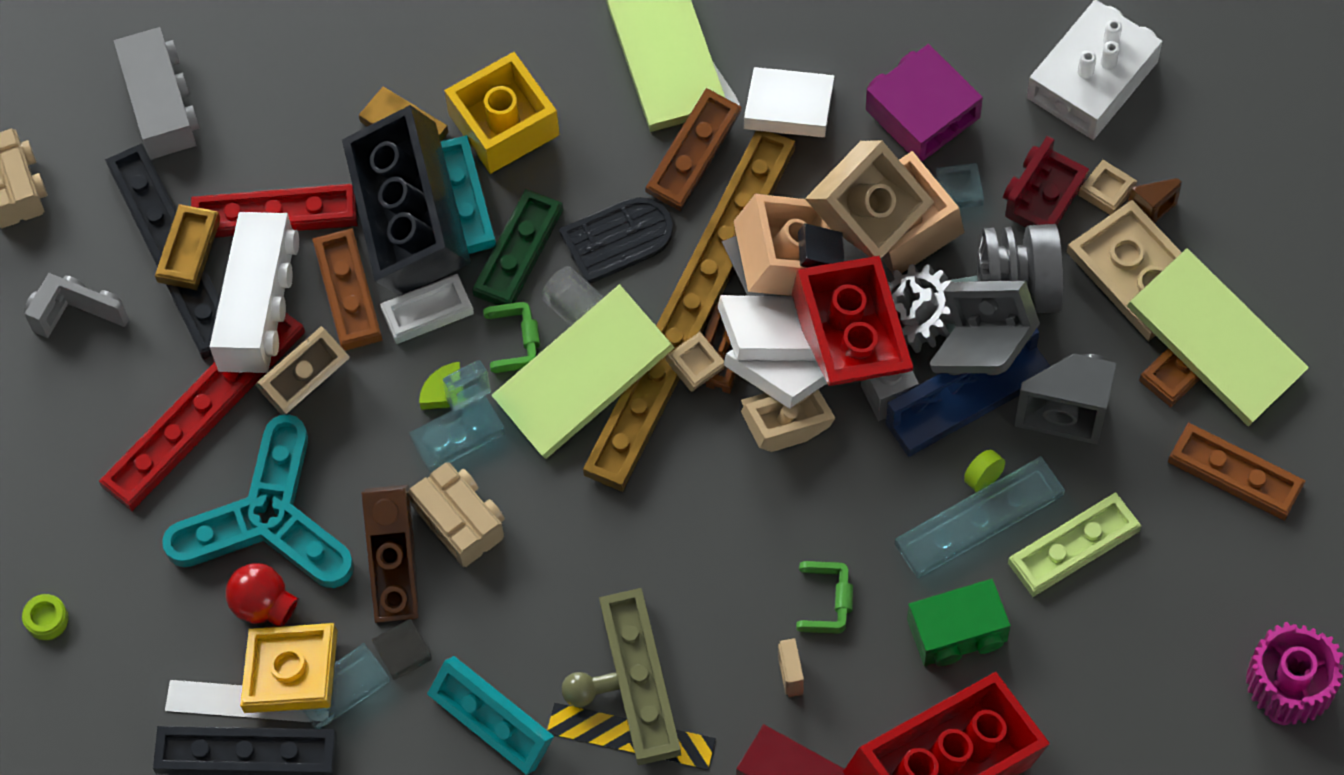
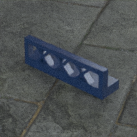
M1036 328L1008 370L1001 374L963 373L960 375H950L948 373H940L887 403L886 425L907 456L914 455L1018 397L1022 382L1051 367L1037 348L1040 333Z

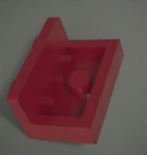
M1046 136L1040 147L1034 145L1030 149L1023 163V168H1025L1020 178L1014 176L1003 194V199L1007 200L1005 217L1025 228L1029 225L1056 224L1057 226L1089 174V168L1053 151L1055 139Z

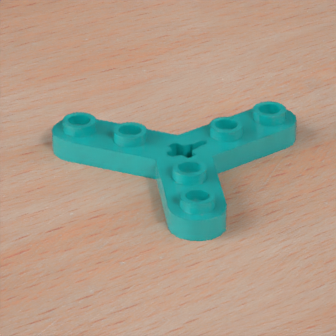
M290 414L279 415L266 425L247 498L179 521L166 530L162 544L170 562L176 566L190 567L264 541L323 587L336 588L349 581L354 570L350 551L293 506L308 446L306 428L298 417ZM273 497L272 506L275 514L278 516L270 517L268 523H262L261 517L257 514L265 513L269 506L270 498Z

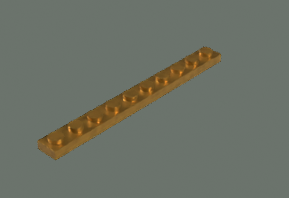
M755 131L656 325L675 347L673 350L697 333H703L716 304L719 302L720 295L723 294L735 270L722 241L736 236L734 220L754 194H773L795 151L794 140L773 132ZM666 356L621 394L583 468L585 477L623 492L680 379L665 360Z

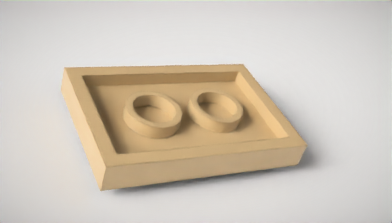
M1131 200L1068 244L1067 253L1149 341L1156 335L1127 305L1182 252L1140 207Z

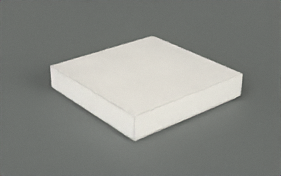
M754 67L744 115V129L825 137L834 75Z
M720 295L718 310L737 360H816L802 332L792 296Z
M733 349L726 353L724 366L789 409L827 384L816 360H737Z

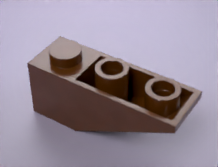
M409 484L368 488L361 492L375 623L419 618L411 502L408 495Z

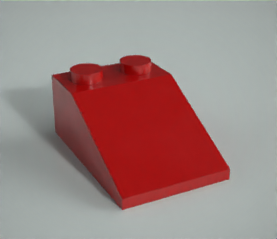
M880 255L797 270L792 290L793 301L802 332L828 386L912 372V361Z

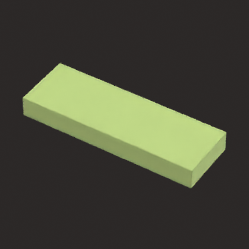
M1115 492L1009 557L1008 564L1031 596L1034 597L1140 532L1141 524Z

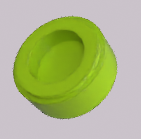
M994 450L982 452L967 468L964 482L976 493L984 492L995 483L1003 472L1005 460Z
M41 594L33 597L27 602L22 612V621L31 636L39 640H51L58 637L66 629L69 620L68 612L63 602L58 597L50 594Z

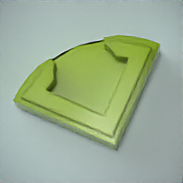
M460 362L445 365L429 376L420 393L419 404L421 410L463 406Z

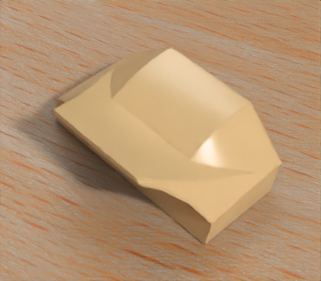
M819 389L790 409L766 393L741 400L743 404L741 413L759 448L770 452L807 442L828 429L835 420L834 414Z

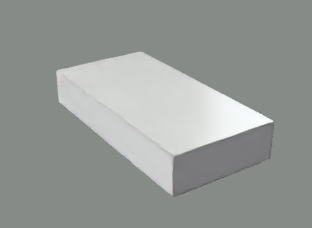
M458 274L380 304L396 344L474 314L473 307Z

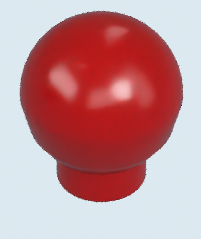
M252 563L240 567L232 574L226 586V601L231 612L240 620L253 624L269 621L277 627L285 626L299 602L298 597L286 591V585L282 576L272 567L261 563Z

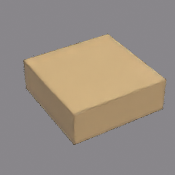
M1102 160L1080 187L1078 195L1111 215L1129 197L1130 189L1136 186L1137 180Z
M701 332L667 354L665 359L691 392L725 368L724 360Z
M795 638L782 640L778 644V661L785 695H788V697L803 695L804 678Z

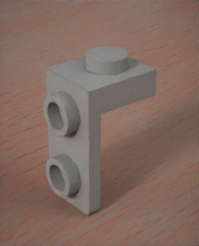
M48 273L39 290L30 295L24 313L32 331L46 338L51 334L68 304L123 327L129 321L122 300L115 294L105 290H101L98 293L86 288L81 281L74 277L66 275L64 278H61L51 273Z

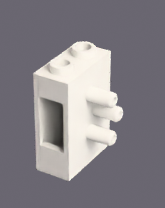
M1094 0L1030 76L1027 99L1094 140L1158 63L1162 40L1157 38L1150 29L1139 27L1125 18L1116 8L1105 6L1101 2Z

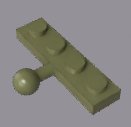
M642 588L599 597L616 672L591 677L584 672H574L568 675L561 687L564 700L573 707H585L594 700L596 695L620 689L637 765L681 756V749Z

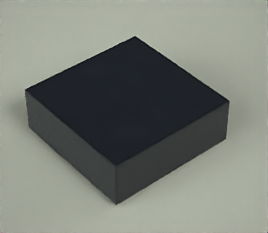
M806 223L803 224L798 231L800 266L809 268L844 262L843 232Z

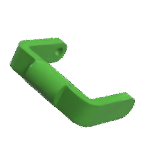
M525 302L490 306L483 310L484 318L486 319L523 314L521 329L523 345L527 349L528 356L497 360L490 363V371L493 373L521 370L537 356L536 348L540 346L538 322L532 319L530 306Z
M800 562L799 571L803 573L839 574V583L836 584L835 611L838 612L837 622L801 620L796 623V630L811 633H842L846 629L847 613L852 612L853 585L848 583V567L840 562Z

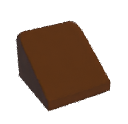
M1178 178L1135 186L1130 189L1128 202L1133 200L1155 223L1177 204L1182 181Z

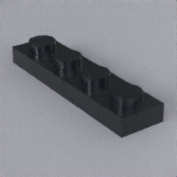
M157 726L153 770L156 774L334 775L337 734L335 729Z

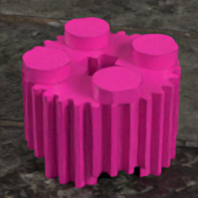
M1284 622L1282 628L1276 625L1273 631L1270 629L1267 631L1264 640L1261 639L1247 669L1246 683L1250 684L1248 693H1253L1252 701L1259 702L1257 708H1264V714L1268 715L1272 722L1283 726L1291 722L1296 724L1298 720L1306 723L1308 718L1313 721L1317 714L1321 716L1325 709L1329 708L1343 678V674H1341L1343 665L1340 664L1343 653L1337 652L1340 646L1332 643L1334 639L1332 636L1326 637L1323 633L1317 635L1315 628L1308 631L1305 625L1298 629L1296 624L1290 626L1288 622ZM1299 672L1302 676H1296L1294 674Z

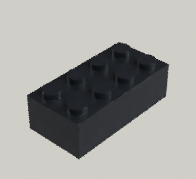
M409 105L342 139L375 282L401 296L471 263L436 122Z

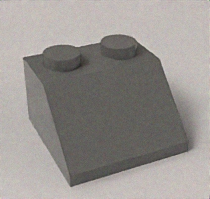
M1072 354L1022 382L1014 426L1098 445L1117 363L1107 361L1106 358L1097 354Z

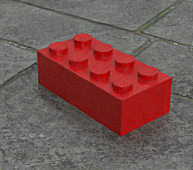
M994 672L860 746L843 770L844 775H1019L1033 766L1050 742L998 673Z

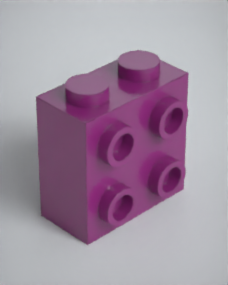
M929 44L917 52L911 51L906 54L896 68L886 75L880 74L876 76L867 87L866 111L908 153L913 151L921 162L981 118L983 97Z

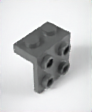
M1026 281L950 282L943 293L955 328L930 361L931 369L934 373H948L950 375H960L963 373L998 375L1008 370L1040 324Z

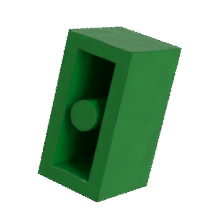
M993 578L908 604L907 621L924 667L935 663L939 667L951 665L960 660L961 655L977 650L980 654L990 653L998 650L1004 645V642L1008 641L1011 625Z

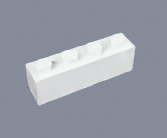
M239 212L210 343V350L218 372L268 373L271 356H276L278 353L279 336L277 326L278 322H283L285 319L286 303L284 292L285 288L291 287L293 277L290 264L292 255H297L299 250V234L297 230L292 229L288 213Z

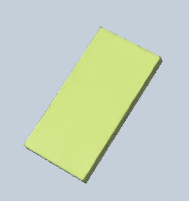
M606 0L650 132L685 123L706 88L725 97L691 0Z
M1188 248L1127 305L1248 427L1309 368Z
M619 284L495 391L492 397L537 451L547 459L675 347Z

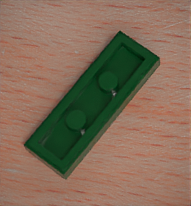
M528 189L524 190L472 289L473 296L495 305L516 302L564 210L562 202Z

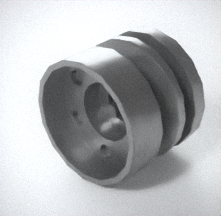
M1056 224L1027 226L1023 245L1016 244L1015 235L1011 227L1003 228L1001 246H998L995 229L983 228L981 243L977 252V280L1026 281L1036 313L1060 312L1063 302V267L1060 238Z

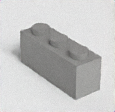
M160 27L113 40L141 137L150 160L197 146L192 131L200 129L193 105L185 107L183 97L190 96L183 72L178 74L174 72L173 65L180 63L173 40L165 42Z

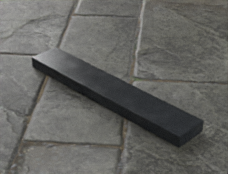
M141 143L109 157L105 161L158 268L176 210ZM204 268L197 290L166 284L203 360L213 356L210 350V343L220 301Z

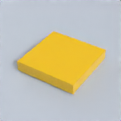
M326 623L249 629L240 702L243 712L257 713L331 708L338 633L335 624Z

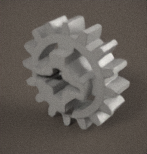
M914 264L909 265L908 274L902 275L898 270L893 271L895 280L891 283L888 282L906 345H911L915 353L920 352L924 342H928L932 348L935 347V337L938 334L948 337L950 333L946 325L948 323L954 324L943 293L952 281L948 279L943 270L935 273L931 265L928 264L924 266L921 272H918Z

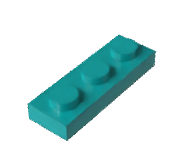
M466 135L441 141L468 253L494 248L496 241L468 137Z
M455 656L444 661L427 693L429 697L526 775L537 769L554 738V735Z

